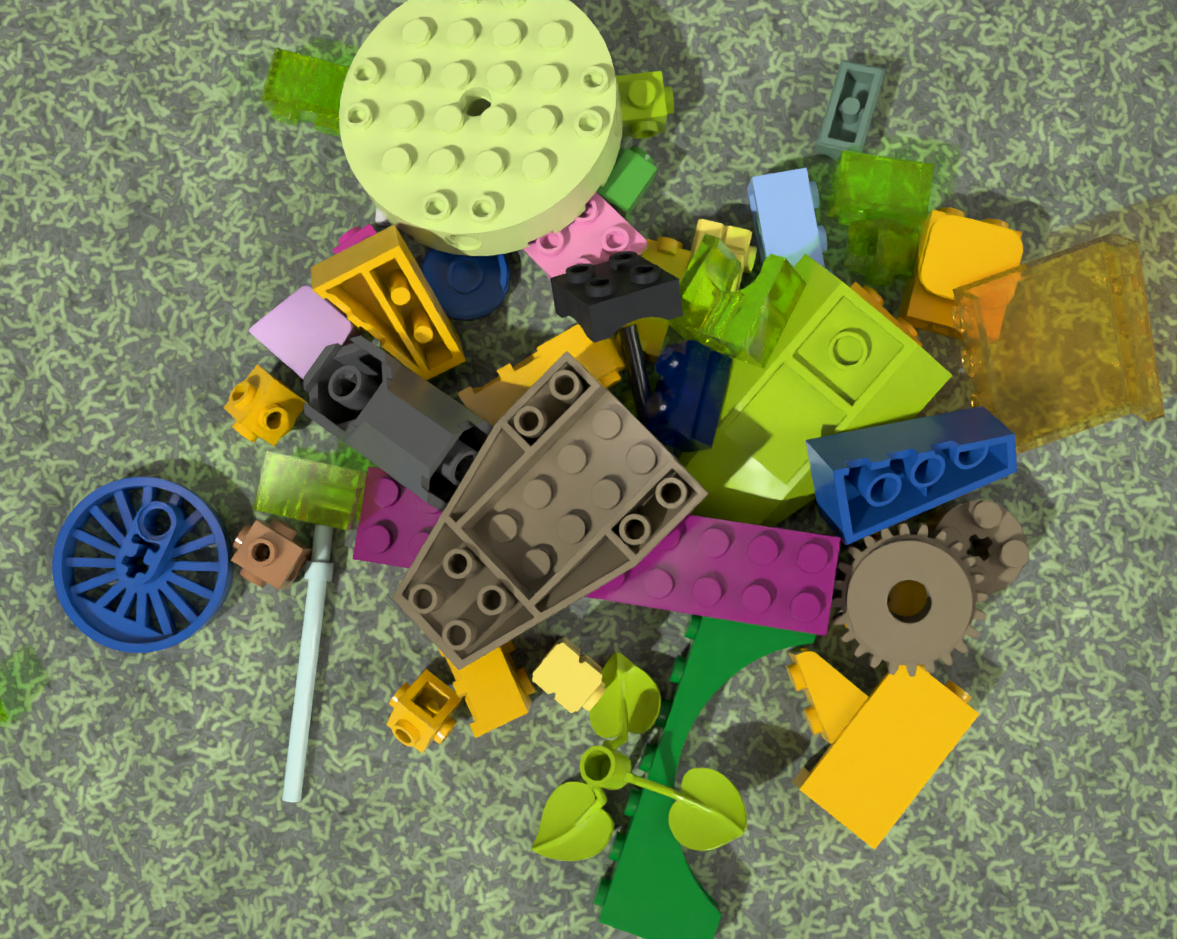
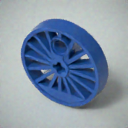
M154 477L124 478L110 482L91 492L80 501L66 518L58 534L53 553L52 572L54 586L61 606L69 619L90 639L103 646L122 652H154L173 647L189 639L214 619L222 608L231 588L234 573V562L231 559L234 556L229 532L216 510L200 495L169 480ZM143 488L142 507L136 514L128 491ZM158 488L172 492L168 502L157 501ZM114 497L127 533L102 507L103 504ZM185 499L196 508L190 516L182 507ZM165 510L171 518V525L169 530L162 535L156 528V519ZM92 515L120 546L83 530ZM206 519L213 534L180 546L183 538ZM77 541H83L115 556V559L74 557ZM215 543L217 544L219 562L172 560ZM139 557H144L143 562L149 565L147 572H142L143 567L137 563ZM74 567L114 568V571L79 584L75 583ZM172 570L217 571L218 578L215 589H211ZM119 580L98 600L82 594ZM173 583L209 599L207 606L201 614ZM125 593L117 609L110 606ZM166 597L191 623L179 633ZM137 601L136 618H134L130 614ZM152 604L161 630L150 625Z

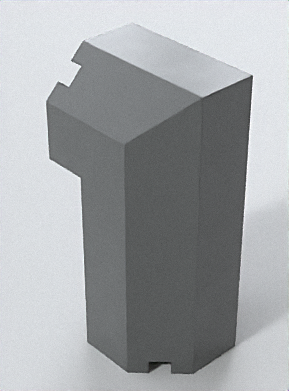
M361 335L350 338L354 343L346 346H341L338 343L326 346L304 376V390L309 392L310 405L304 402V414L325 430L346 442L426 503L443 512L489 436L493 426Z

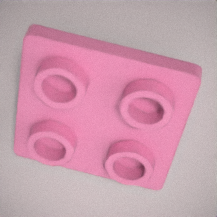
M596 192L585 204L586 210L572 223L556 234L551 231L536 240L528 242L529 247L523 250L546 273L550 281L551 277L565 274L566 269L570 266L577 264L596 265L607 262L611 255L618 252L633 251L641 255L648 248L647 240Z

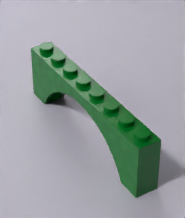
M691 614L684 632V637L691 640L685 657L677 654L673 663L669 681L676 684L670 701L663 698L661 700L660 713L654 723L655 726L660 727L655 745L647 742L641 756L638 769L645 772L643 778L674 789L679 759L689 731L712 695L728 679L757 659L789 647L814 643L816 634ZM631 787L623 810V814L630 816L624 834L616 831L608 854V859L613 860L614 864L609 878L600 877L592 904L599 906L598 922L644 939H714L722 914L718 903L704 889L694 875L684 856L680 843L675 839L670 829L669 811L674 804V799L643 787L639 789Z

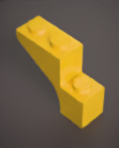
M797 648L789 652L793 663L786 665L788 675L797 692L804 690L810 707L803 709L811 732L813 735L821 733L822 738L829 744H832L868 696L817 653L806 648Z

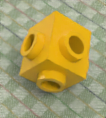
M257 364L247 378L233 388L229 401L223 408L236 420L232 428L253 443L260 437L275 447L278 441L292 430L296 418L304 409V402L306 401L289 386Z
M425 669L412 685L405 682L392 697L389 705L394 709L386 725L392 729L394 736L402 744L415 747L423 754L433 741L441 745L453 731L458 722L452 717L463 697L459 698L453 689Z

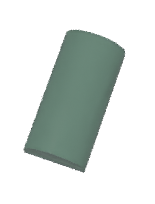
M841 60L816 143V149L821 155L845 163L860 161L885 77V68Z

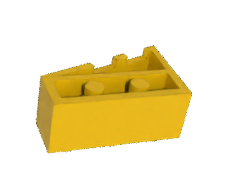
M395 224L311 267L312 290L321 298L330 300L347 314L348 320L358 328L360 326L381 342V347L427 381L466 361L459 335Z
M577 324L536 348L537 352L514 367L509 363L498 369L499 376L483 387L472 388L469 386L457 394L467 409L494 427L496 422L566 351L607 389L622 380L619 372L627 367L624 353L614 335L594 343L587 338L581 326Z
M513 639L461 670H458L439 649L441 656L446 658L456 680L453 682V686L459 698L464 697L475 722L469 725L475 738L527 714L532 705L530 695L535 693L536 689L526 668L522 667L517 670L510 655L511 652L516 650Z

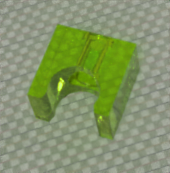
M705 234L679 284L683 316L664 320L689 342L764 369L807 283L786 258L770 254L764 260L761 272L753 283L744 289L731 292L733 281L741 271V262L720 238Z
M266 451L253 510L333 528L357 531L367 473Z

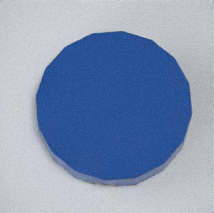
M431 248L426 253L421 264L423 275L446 315L453 320L474 321L489 316L503 303L510 289L511 271L505 254L465 256Z

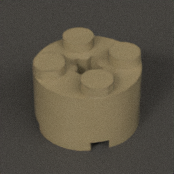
M975 500L953 503L936 511L925 523L928 528L927 536L932 538L941 529L946 532V540L944 542L946 546L955 540L961 542L963 547L958 554L960 558L967 555L966 551L971 547L969 540L976 541L977 546L974 549L976 555L973 556L976 562L968 570L970 573H982L985 580L974 585L975 590L992 594L1006 588L1017 578L1028 561L1029 549L1020 523L1007 509L995 502Z

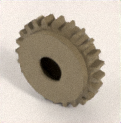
M903 521L899 523L898 533L891 534L890 530L885 528L880 531L881 538L874 540L870 535L864 537L863 540L866 546L861 550L850 544L848 550L853 559L850 563L842 560L837 562V567L845 574L843 578H835L834 588L841 590V595L832 596L831 606L842 608V612L832 617L834 625L847 624L848 628L840 636L843 642L856 639L857 643L854 646L853 653L857 658L868 651L871 653L869 664L872 668L875 669L884 660L887 662L889 674L895 675L898 666L905 665L909 676L913 677L916 674L917 665L924 664L927 671L932 674L935 673L934 661L939 658L948 666L953 664L949 652L954 648L964 654L969 651L962 640L966 635L974 638L979 637L980 633L971 624L973 619H986V614L976 608V602L988 600V594L984 591L975 590L974 585L979 584L985 579L980 572H969L968 569L976 562V559L971 554L961 558L958 556L963 547L961 542L955 540L946 546L944 544L946 532L939 529L931 538L927 536L928 528L924 523L918 525L915 533H909L908 525ZM905 580L918 581L925 586L927 593L926 603L923 608L911 616L897 615L890 611L887 605L888 593L892 587Z

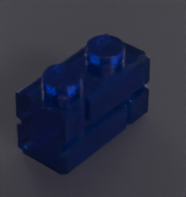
M685 340L668 345L659 355L656 362V372L659 374L655 393L650 396L645 407V416L648 418L646 428L660 442H666L667 445L683 452L712 449L732 364L731 358L717 351H711V348L695 340Z

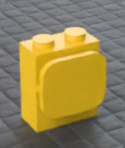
M941 207L937 210L933 209L921 221L898 317L905 319L917 329L985 345L997 339L1005 303L1013 294L1023 254V243L1021 240L1023 232L1009 229V224L1002 220L987 218L978 221L964 217L965 213L955 208Z

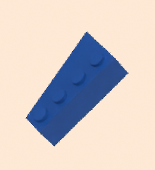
M983 406L805 440L819 515L835 534L841 538L845 546L1017 472L1015 433Z

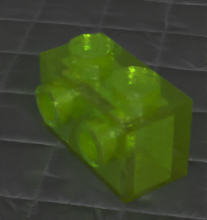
M842 150L834 163L827 216L838 218V222L846 226L860 227L868 222L884 225L883 229L892 233H909L911 229L916 230L927 219L934 164Z

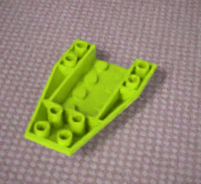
M805 253L743 327L678 459L709 493L688 515L774 527L816 498L805 440L912 420L951 378L952 374L848 285Z

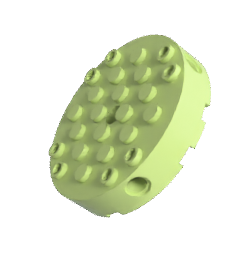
M408 0L383 19L359 48L344 81L339 109L340 135L346 158L354 175L381 214L392 225L395 224L400 230L412 236L418 243L435 250L465 256H491L521 250L529 247L528 242L536 240L551 231L556 234L572 223L586 210L585 204L596 193L599 186L603 187L607 182L620 149L623 128L620 93L608 48L596 26L584 12L569 0Z

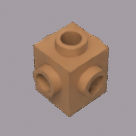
M274 517L271 523L255 520L253 525L247 524L236 537L233 547L237 551L231 561L242 567L239 573L242 577L257 586L264 587L268 583L278 590L289 589L312 553V548L297 540L295 536L298 531L278 518ZM268 548L270 549V556H269V557H268V555H267V550H268Z

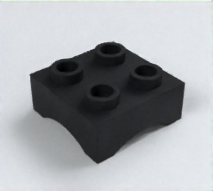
M633 251L615 253L609 257V261L596 265H573L566 269L565 274L550 278L556 314L561 318L570 316L576 320L587 338L594 343L610 338L621 327L637 319L660 317L670 320L683 316L679 278Z

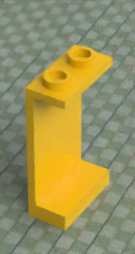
M924 664L917 665L916 674L913 677L909 676L905 665H899L895 675L887 672L813 769L808 771L803 767L792 782L799 790L875 850L976 720L979 713L968 705L972 697L950 680L945 685L941 684L930 675Z

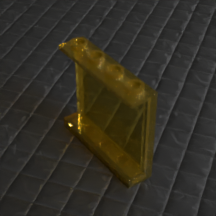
M1112 232L953 289L956 306L952 307V318L957 330L963 336L965 349L961 351V359L967 374L972 377L975 391L970 394L971 405L973 408L983 406L1015 433L1016 455L1132 413L1146 422L1165 416L1137 241Z

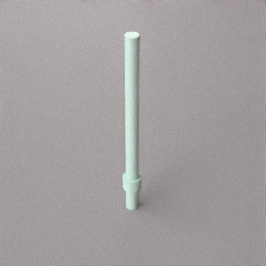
M315 524L311 560H306L304 579H308V589L282 800L286 802H300L302 795L327 581H332L334 563L330 562L334 526Z

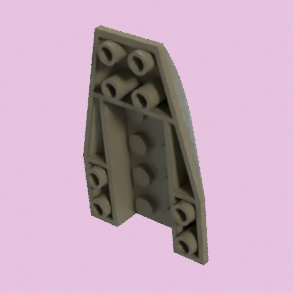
M566 351L496 422L392 598L458 670H461L637 566L709 493L682 463L599 380Z

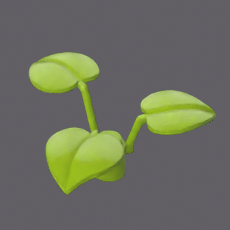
M614 652L602 669V682L606 684L604 687L606 691L589 711V718L597 735L606 739L617 738L612 741L605 740L603 746H592L582 755L580 773L587 784L578 781L566 782L556 788L550 795L543 809L539 830L533 842L532 850L550 859L569 862L586 860L599 854L609 843L614 831L612 817L602 808L607 801L602 788L617 790L622 788L627 782L677 800L669 811V826L675 839L689 849L696 851L715 850L743 836L747 829L746 806L736 786L722 773L704 767L690 769L682 779L680 791L631 773L632 767L629 758L616 749L628 741V732L642 734L653 726L660 713L661 695L657 684L649 674L623 654Z

